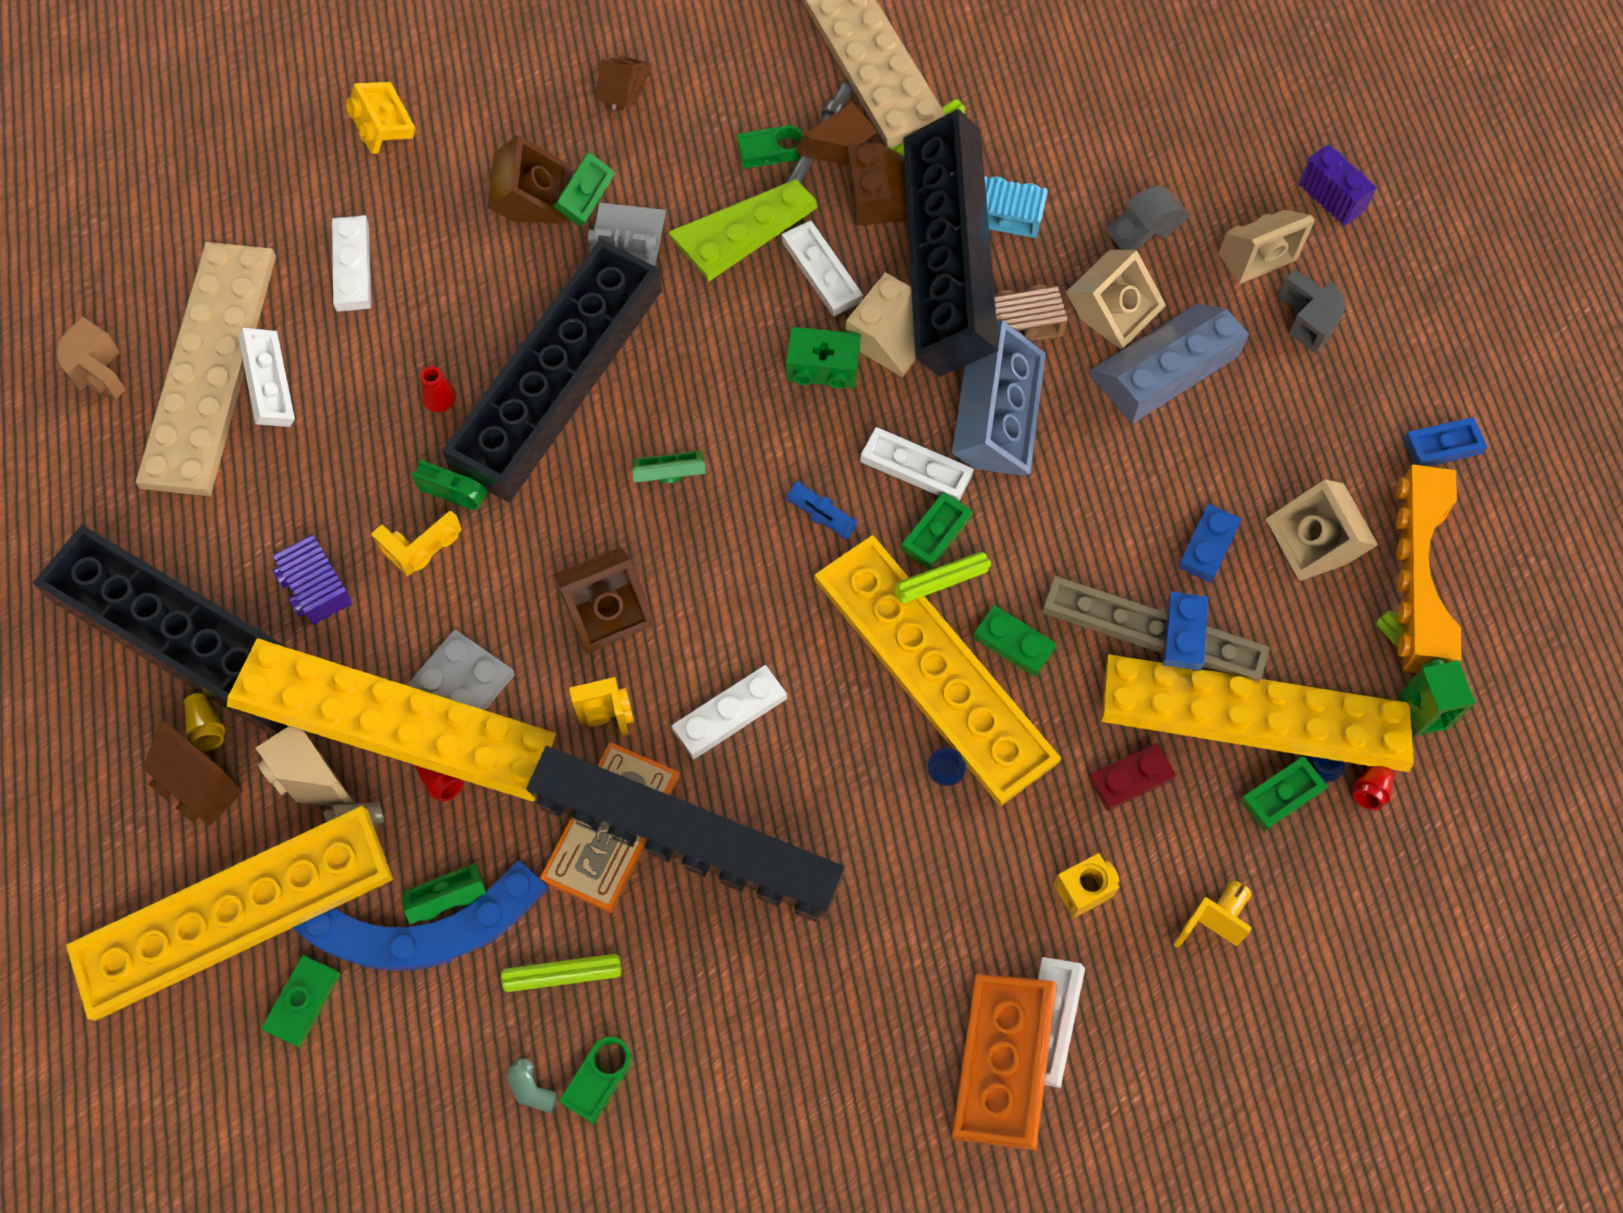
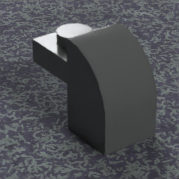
M1154 186L1130 199L1126 203L1129 209L1112 223L1106 231L1121 250H1138L1154 234L1167 238L1191 215L1172 191L1163 186Z
M1294 269L1286 277L1278 297L1299 312L1288 334L1316 354L1330 340L1339 324L1345 308L1344 298L1341 291L1332 281L1321 289L1312 279L1303 276Z

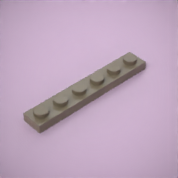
M1057 576L1054 577L1042 614L1164 654L1166 612ZM1207 626L1203 667L1216 672L1233 674L1260 682L1270 647Z

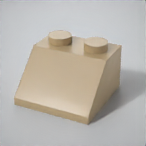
M1283 210L1273 215L1265 214L1251 224L1244 227L1236 226L1230 229L1224 236L1218 254L1238 284L1244 283L1296 261L1315 220L1311 215Z
M1137 250L1107 251L1066 291L1080 319L1118 348H1124L1166 306Z
M885 272L846 320V332L861 334L860 352L901 377L906 374L916 361L912 290L910 286Z
M1323 480L1266 518L1298 580L1301 581L1347 565L1378 545L1346 486L1335 481Z
M288 726L256 747L263 758L257 765L280 795L288 792L296 802L328 807L337 804L354 803L317 746L304 730Z

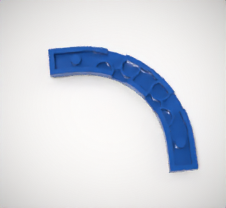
M518 860L478 900L454 915L433 923L412 927L376 926L353 919L333 908L293 927V929L309 943L325 953L359 964L365 968L392 971L424 969L452 962V959L467 954L478 947L481 949L514 925L548 890V887Z

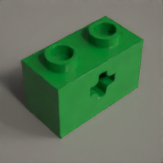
M791 327L786 361V380L800 385L821 384L829 385L835 389L856 388L861 334Z
M1442 659L1423 664L1420 667L1419 673L1408 680L1409 684L1398 695L1401 702H1407L1410 706L1411 730L1414 737L1450 729L1476 703L1459 660L1444 663Z

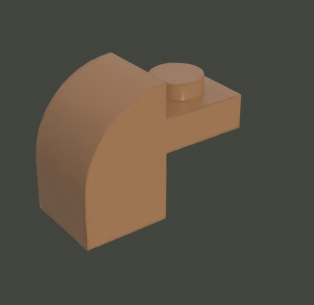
M82 316L63 335L59 342L57 358L60 366L80 391L88 385L98 394L105 391L117 399L126 390L114 371L107 367L120 351L108 333Z

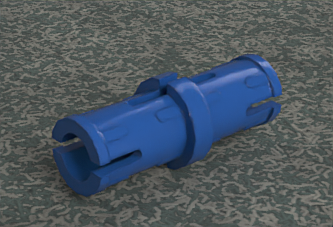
M801 482L795 483L786 497L788 502L793 503L809 514L811 521L817 525L822 523L840 535L844 540L851 536L858 524L856 519L851 518L833 505V501L827 496L824 498L820 497Z

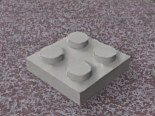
M454 629L407 686L486 710L514 677L515 673L512 668Z

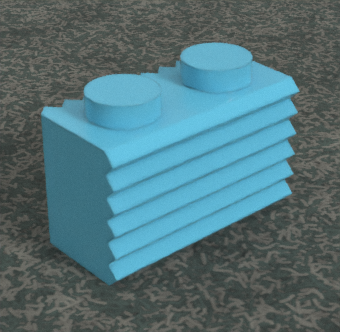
M985 176L989 229L1037 239L1048 190L1046 188L1041 189L1032 183L1021 185L1019 182H1007L1001 177L987 178Z

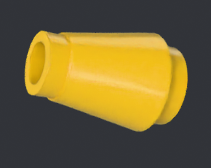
M195 693L189 695L183 702L185 706L186 739L201 752L216 749L224 741L225 727L205 694Z

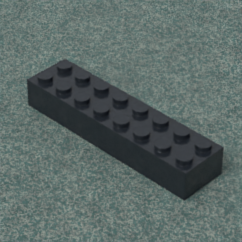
M959 108L903 138L915 358L939 377L999 351L981 129Z
M600 239L442 450L449 470L474 479L484 486L488 492L510 503L662 292L659 268Z
M84 525L77 529L34 580L33 584L57 606L200 693L205 694L208 698L272 737L288 727V725L227 707L228 696L256 639L258 638L288 648L287 646Z
M547 745L526 788L535 798L533 803L539 806L540 810L550 815L561 818L563 813L571 815L570 819L576 821V825L595 833L598 832L599 827L607 829V834L612 836L611 839L632 848L637 841L645 845L644 849L655 858L665 862H670L671 857L682 860L681 864L684 865V869L702 877H706L708 871L719 876L718 879L721 880L720 883L739 892H743L744 887L756 891V895H758L757 899L776 907L780 906L781 901L794 906V914L812 922H816L818 916L827 919L844 877L845 866Z

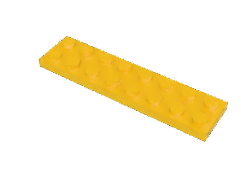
M872 535L814 575V581L1001 807L1060 762L1061 757L925 596L907 603L899 602L898 597L894 594V588L897 582L909 577Z
M258 638L227 701V707L532 802H534L535 798L526 788L545 746L552 747L556 736L555 732Z
M1108 654L1105 664L1101 722L1367 766H1385L1392 770L1410 772L1414 764L1410 706L1407 702L1265 679L1256 682L1228 673L1165 666L1160 662Z
M363 806L351 810L67 944L66 948L87 1019L99 1020L392 881V874L368 810Z

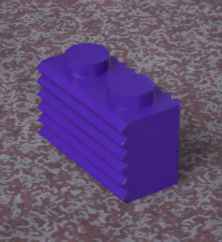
M1327 144L1309 157L1299 180V186H1302L1304 191H1308V195H1313V199H1317V203L1322 204V208H1327V212H1331V216L1336 217V221H1341V225H1347L1365 212L1377 189L1362 172L1358 171L1330 144Z
M313 534L272 555L278 564V567L272 569L283 589L290 586L295 595L288 599L299 617L307 615L312 624H318L319 621H323L326 617H331L333 613H338L339 610H343L346 606H351L353 603Z

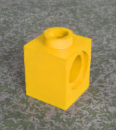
M1099 853L1059 873L1053 883L1072 918L1113 898L1120 888L1117 884L1119 876L1115 868L1109 861L1104 862ZM1080 878H1093L1097 882L1099 890L1095 892L1085 890L1080 884Z

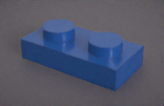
M1474 417L1410 431L1403 438L1414 465L1433 466L1480 455L1487 449L1486 442Z
M1208 504L1178 568L1212 583L1242 518Z
M1171 591L1167 606L1163 665L1199 671L1203 668L1208 597Z

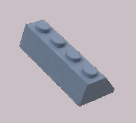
M1196 304L1089 371V375L1130 423L1133 424L1239 357L1249 333L1227 309Z
M1000 320L997 321L999 351L965 365L952 454L974 469L1027 476L1031 472L1046 353L1005 321Z

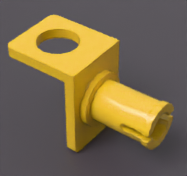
M1230 881L1217 904L1205 897L1191 915L1175 941L1174 946L1179 948L1197 921L1238 946L1251 930L1248 924L1237 918L1246 902L1251 898L1252 894L1248 887L1245 886L1242 892L1235 897L1242 883Z

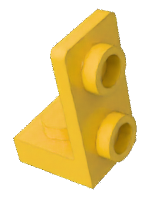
M449 511L411 544L401 533L395 531L392 534L383 525L379 526L371 535L378 549L408 577L414 571L423 569L429 563L431 556L442 547L451 545L458 537L462 528L457 515Z

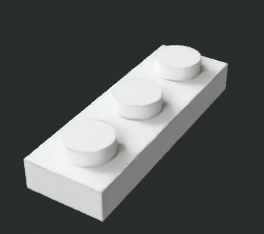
M366 215L332 218L334 307L337 312L371 308L368 219Z
M811 220L782 234L783 245L833 317L862 302V292Z
M242 328L238 337L255 424L290 427L295 417L277 331Z
M877 427L873 431L860 458V462L938 496L945 492L957 501H960L974 470L971 467Z
M764 665L671 725V728L692 760H694L785 701L787 693L768 667Z
M1045 957L1042 958L1038 979L1054 981L1057 987L1044 1085L1060 1088L1085 967L1081 963Z

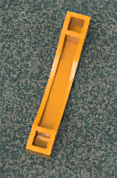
M1412 464L1405 478L1401 477L1399 479L1396 489V497L1401 499V508L1397 515L1396 526L1397 529H1401L1402 535L1397 547V559L1402 560V570L1397 580V590L1402 592V602L1398 608L1397 620L1399 624H1403V634L1398 642V655L1403 657V672L1418 674L1421 670L1420 667L1427 662L1442 659L1444 663L1458 660L1461 662L1462 658L1461 627L1448 613L1440 600L1431 578L1429 565L1430 540L1434 529L1446 519L1457 501L1456 470Z

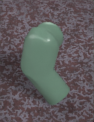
M521 1058L514 1061L513 1065L507 1070L506 1080L516 1101L528 1107L553 1113L559 1093L536 1086L532 1077L534 1066L529 1060Z

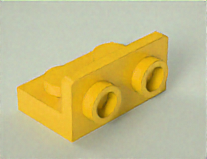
M391 82L354 83L351 96L347 99L346 103L347 113L350 118H353L359 130L360 138L366 143L371 154L379 153L382 140L413 139L416 128Z
M615 677L569 688L580 725L587 723L588 726H599L609 722L611 717H616L621 735H629L627 723L634 722L626 688L618 689Z

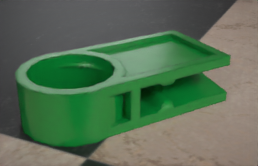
M784 125L737 134V145L743 169L798 160L801 157L796 152L798 146L792 149H785L777 143L785 138H792L800 143L804 137L802 130L793 125Z
M419 459L416 471L411 473L419 491L470 510L480 509L487 496V490L484 486L474 479Z
M605 1037L598 1040L559 1102L594 1125L622 1079L630 1070L632 1055L628 1046L616 1037ZM615 1044L621 1046L626 1054L624 1066L614 1074L600 1072L596 1065L598 1052L607 1045Z

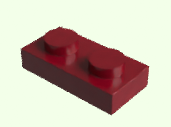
M1155 743L1092 773L1089 781L1105 809L1109 812L1173 781L1177 775L1159 744Z

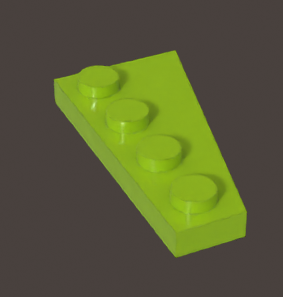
M795 179L668 233L671 241L709 282L818 207L816 199Z

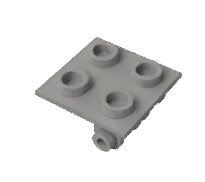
M599 203L594 230H589L588 243L591 244L589 253L597 242L602 239L656 267L666 210Z

